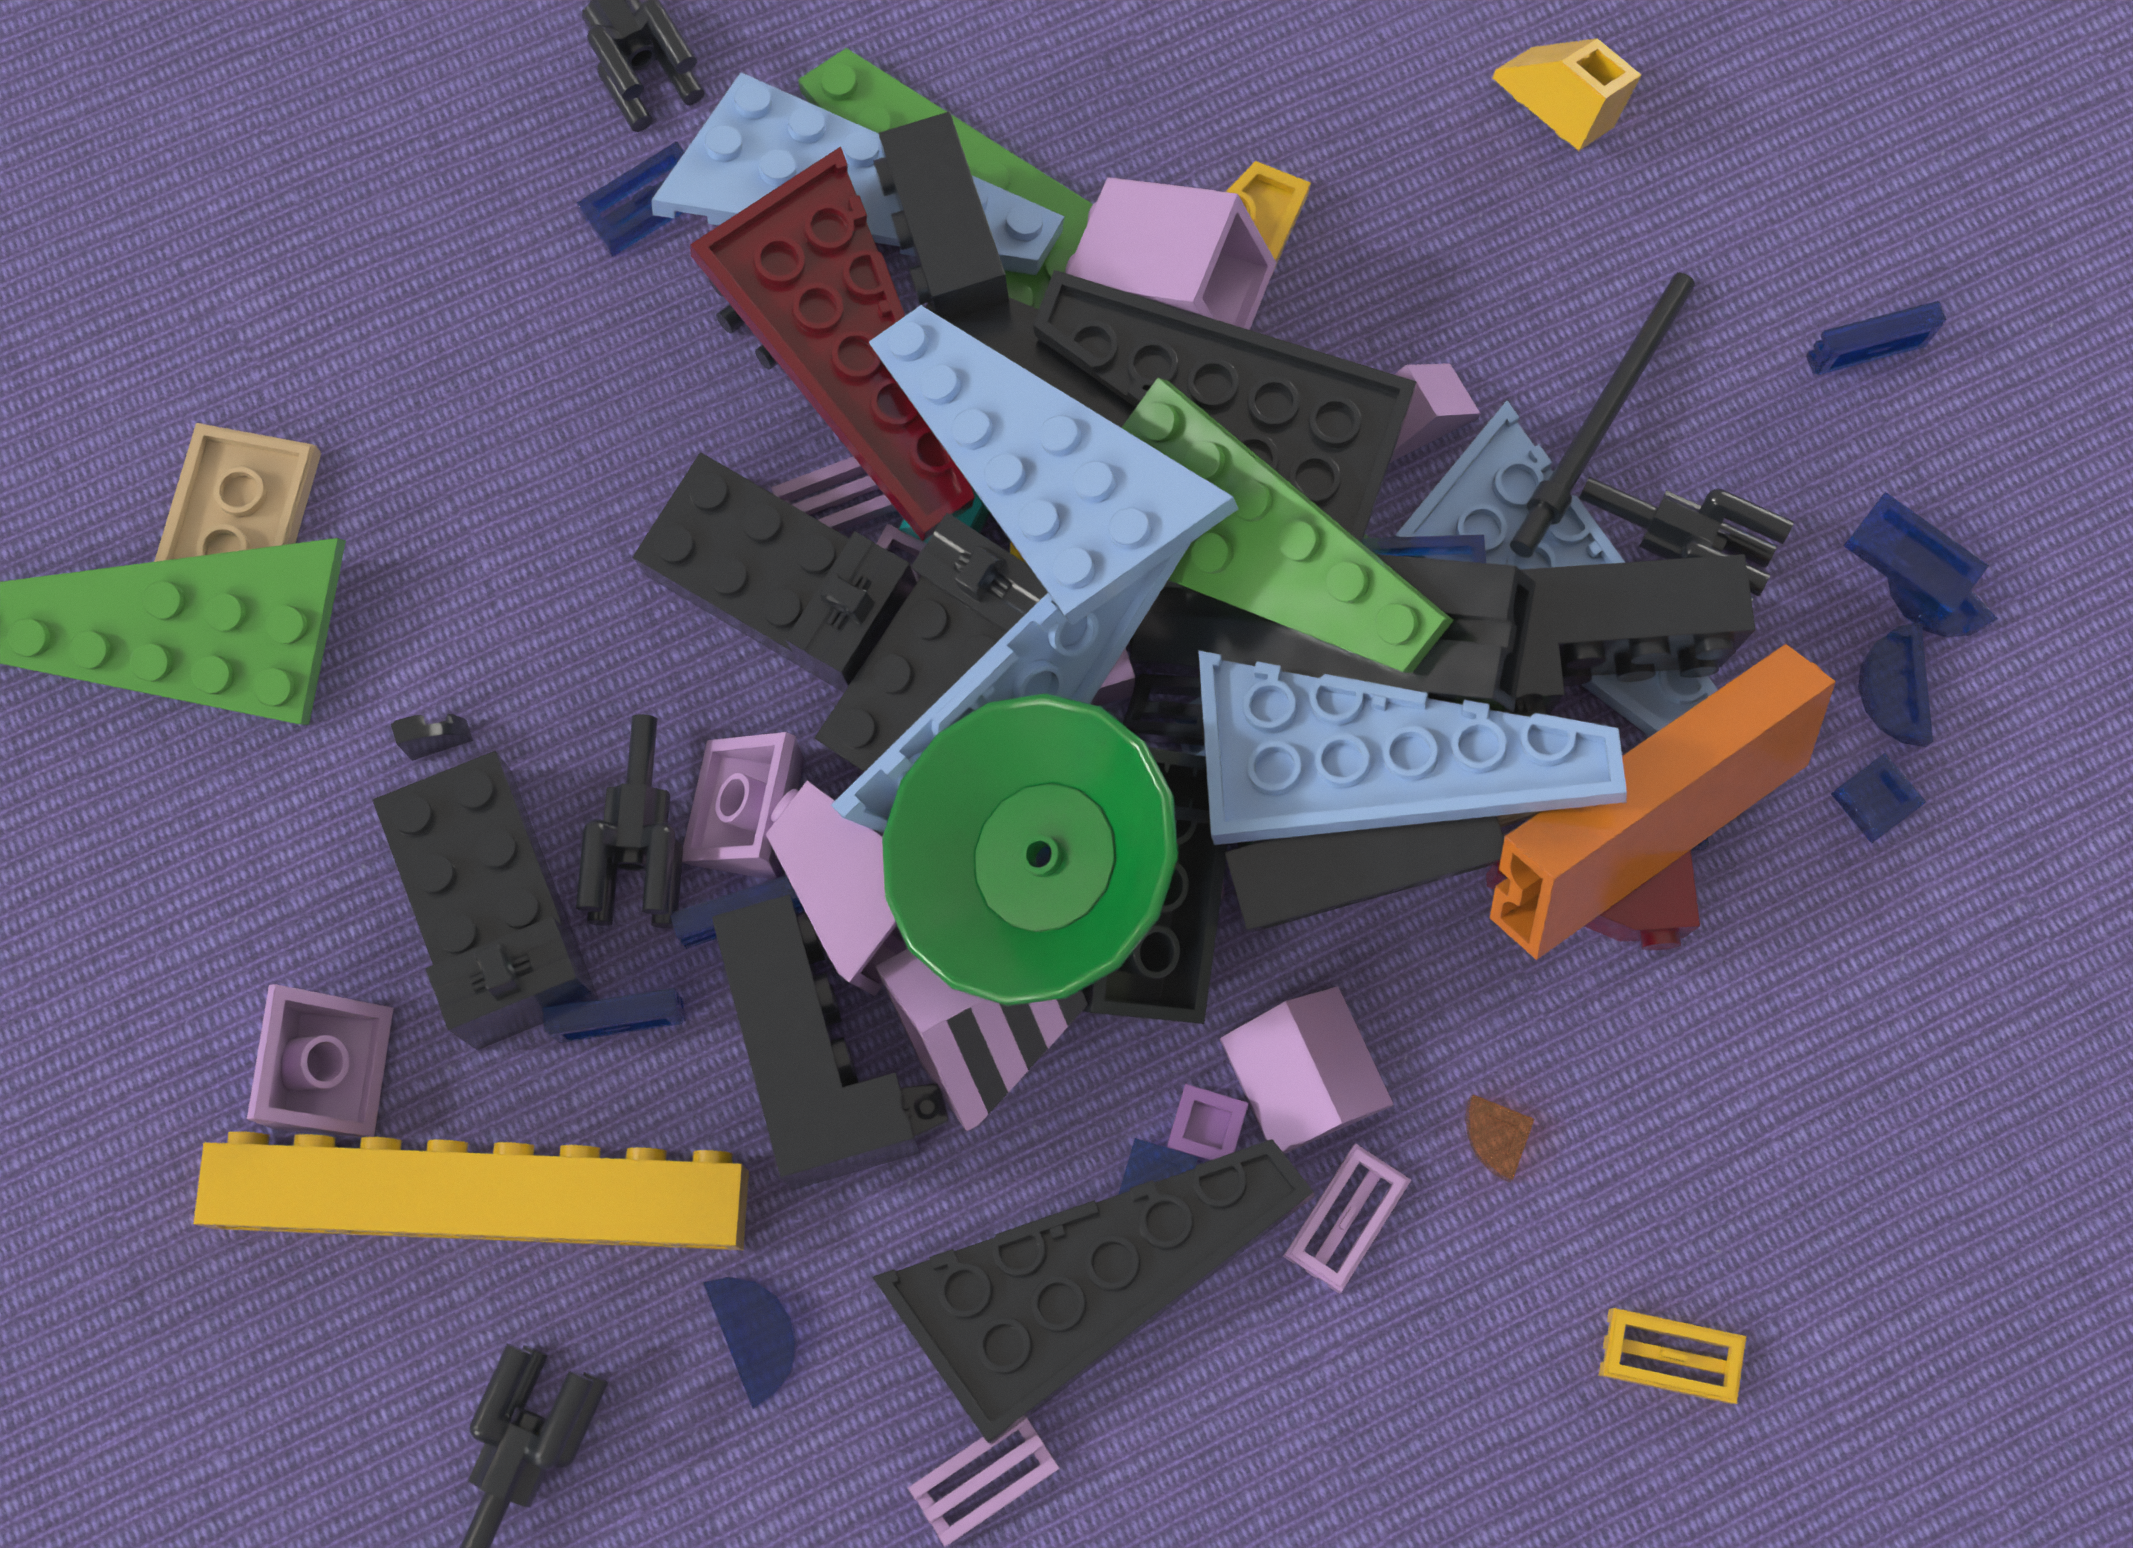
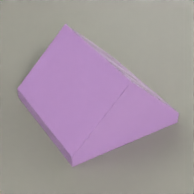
M782 732L707 740L683 845V863L778 881L781 863L766 833L774 824L771 820V815L776 805L790 790H798L804 758L796 736Z
M276 984L269 985L247 1119L279 1131L374 1137L393 1008Z
M1338 986L1287 1000L1220 1038L1221 1044L1265 1140L1273 1139L1284 1154L1394 1105Z

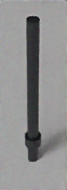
M1675 273L1551 477L1548 481L1540 482L1527 502L1529 513L1510 542V548L1517 555L1525 558L1531 557L1550 525L1558 524L1572 503L1571 490L1694 289L1695 282L1689 275L1685 273Z

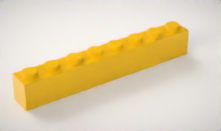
M228 1132L227 1143H203L193 1223L220 1230L744 1250L749 1170L742 1164L733 1163V1153L714 1150L693 1151L692 1162L666 1161L667 1151L655 1148H627L626 1159L600 1158L601 1148L585 1145H561L560 1156H535L534 1145L513 1142L494 1143L493 1154L467 1153L468 1143L455 1140H428L426 1151L401 1150L402 1140L385 1137H362L360 1148H335L336 1138L332 1136L297 1134L294 1136V1145L285 1146L269 1145L270 1135Z

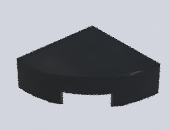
M447 714L445 721L434 724H426L422 715L394 720V723H391L396 744L412 761L473 741L467 720L454 714Z

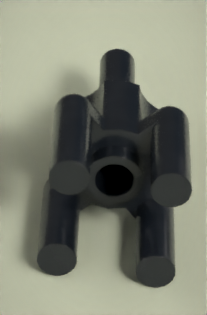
M591 0L582 10V19L589 28L587 33L588 43L600 61L597 66V73L632 131L641 132L647 129L653 122V118L639 97L644 91V86L634 71L646 68L654 60H658L685 105L691 106L702 100L705 91L691 71L696 66L697 59L659 0H645L643 3L640 0Z
M1589 476L1579 496V499L1646 529L1639 547L1667 560L1728 556V554L1722 552L1725 549L1736 555L1745 554V559L1766 568L1775 553L1777 545L1724 522V518L1781 544L1785 542L1794 524L1793 520L1723 489L1710 491L1702 506L1666 490L1657 507ZM1746 563L1750 593L1759 597L1767 584L1770 573Z
M638 714L632 716L626 783L606 788L604 819L591 820L583 829L576 909L587 911L588 924L599 926L613 924L617 870L620 869L626 871H645L642 912L652 914L651 926L669 929L677 927L683 847L675 839L673 827L668 824L670 793L667 790L652 787L658 718L651 715Z
M506 1344L469 1426L471 1436L485 1444L468 1482L477 1486L485 1493L460 1548H490L510 1502L523 1507H531L546 1471L553 1467H568L574 1461L609 1383L608 1381L588 1372L580 1375L568 1371L548 1418H545L524 1408L548 1355L526 1345H523L521 1349L517 1346Z

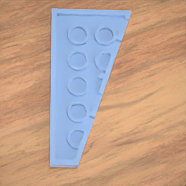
M744 73L738 75L652 198V211L655 216L675 218L677 211L707 216L708 224L721 225L841 146L848 164V174L856 195H860L865 208L867 224L874 242L900 246L891 219L892 213L900 211L895 194L883 196L873 164V160L883 157L879 134ZM972 176L1003 269L1036 275L1062 233L1064 216ZM913 247L905 250L900 248V254L915 256Z
M922 305L869 341L877 356L1072 626L1238 510L1237 504L1230 494Z
M1508 401L1502 405L1397 532L1393 540V544L1410 557L1515 565L1519 569L1624 563L1622 557L1577 496L1571 495L1572 503L1558 524L1550 525L1531 557H1521L1512 551L1510 542L1529 513L1527 502L1538 484L1542 481H1548L1553 471L1550 468L1552 461L1539 444L1534 446L1518 424L1519 416ZM1679 670L1655 671L1656 675L1654 677L1637 682H1620L1617 680L1616 674L1592 676L1590 682L1581 684L1648 736H1652L1718 690L1708 676L1685 678L1680 676Z
M1191 543L1073 626L1049 593H1047L831 806L842 818L884 833L900 781L937 733L989 702L1047 693L1090 704Z
M1199 651L1211 836L1215 845L1626 802L1627 789L1618 728L1535 713L1531 717L1490 710V705L1464 700L1463 705L1429 699L1428 693L1328 674L1316 678L1284 672L1279 665L1256 661V665L1251 666L1225 661L1220 654Z

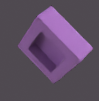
M1185 1084L1166 1150L1205 1162L1235 1152L1248 1102Z

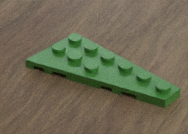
M847 48L798 79L800 92L809 103L876 133L947 112ZM951 115L972 176L1064 216L1062 233L1036 275L1004 270L1008 296L1039 310L1054 270L1065 273L1068 260L1075 254L1086 229L1088 214L1093 204Z
M1157 378L1122 426V429L1233 496L1238 510L1191 542L1169 577V581L1406 673H1412L1453 622L1441 609L1169 381Z
M333 538L0 582V664L300 725H309L346 540Z

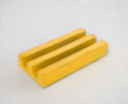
M1617 1308L1609 1309L1607 1317L1609 1329L1608 1335L1604 1337L1603 1349H1605L1604 1361L1600 1363L1599 1376L1727 1404H1737L1746 1336ZM1625 1326L1728 1348L1727 1361L1624 1339ZM1621 1353L1724 1375L1723 1387L1620 1365Z

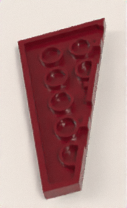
M841 146L690 244V255L922 541L933 535L946 513L957 518L973 506L975 496L969 482L869 343L873 338L905 317V313L881 252H878L870 232L865 208L860 195H856L848 174V164Z

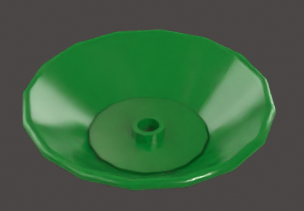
M1047 693L989 702L937 733L900 781L882 837L885 899L909 951L951 989L1006 1006L1066 999L1120 968L1159 919L1178 858L1173 795L1147 744L1103 708ZM1050 846L1052 851L1050 861L1045 866L1038 868L1036 864L1038 852L1042 848Z

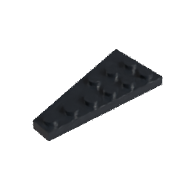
M1054 270L1033 323L1034 336L1134 407L1138 406L1157 378L1169 381L1362 543L1414 395L1417 381Z
M1273 1139L1198 1164L1192 1170L1157 1182L1152 1180L1131 1187L1128 1192L1099 1202L1094 1200L997 1233L994 1238L956 1251L951 1249L929 1257L930 1260L898 1271L893 1269L872 1276V1278L987 1443L992 1445L1315 1197L1313 1190Z

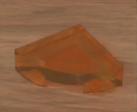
M1471 1095L1468 1099L1465 1114L1466 1131L1471 1147L1478 1159L1489 1171L1507 1182L1513 1181L1534 1118L1476 1095Z

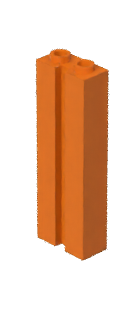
M1784 644L1624 754L1622 760L1627 789L1626 802L1541 811L1506 835L1499 870L1508 878L1495 886L1489 918L1532 957L1538 960L1807 767L1836 681L1824 673L1815 663L1808 661L1790 646Z

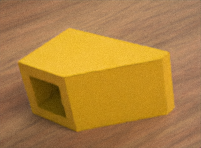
M1596 38L1531 47L1497 68L1492 79L1507 90L1515 100L1526 106L1551 127L1559 137L1569 142L1579 151L1614 128L1642 75Z

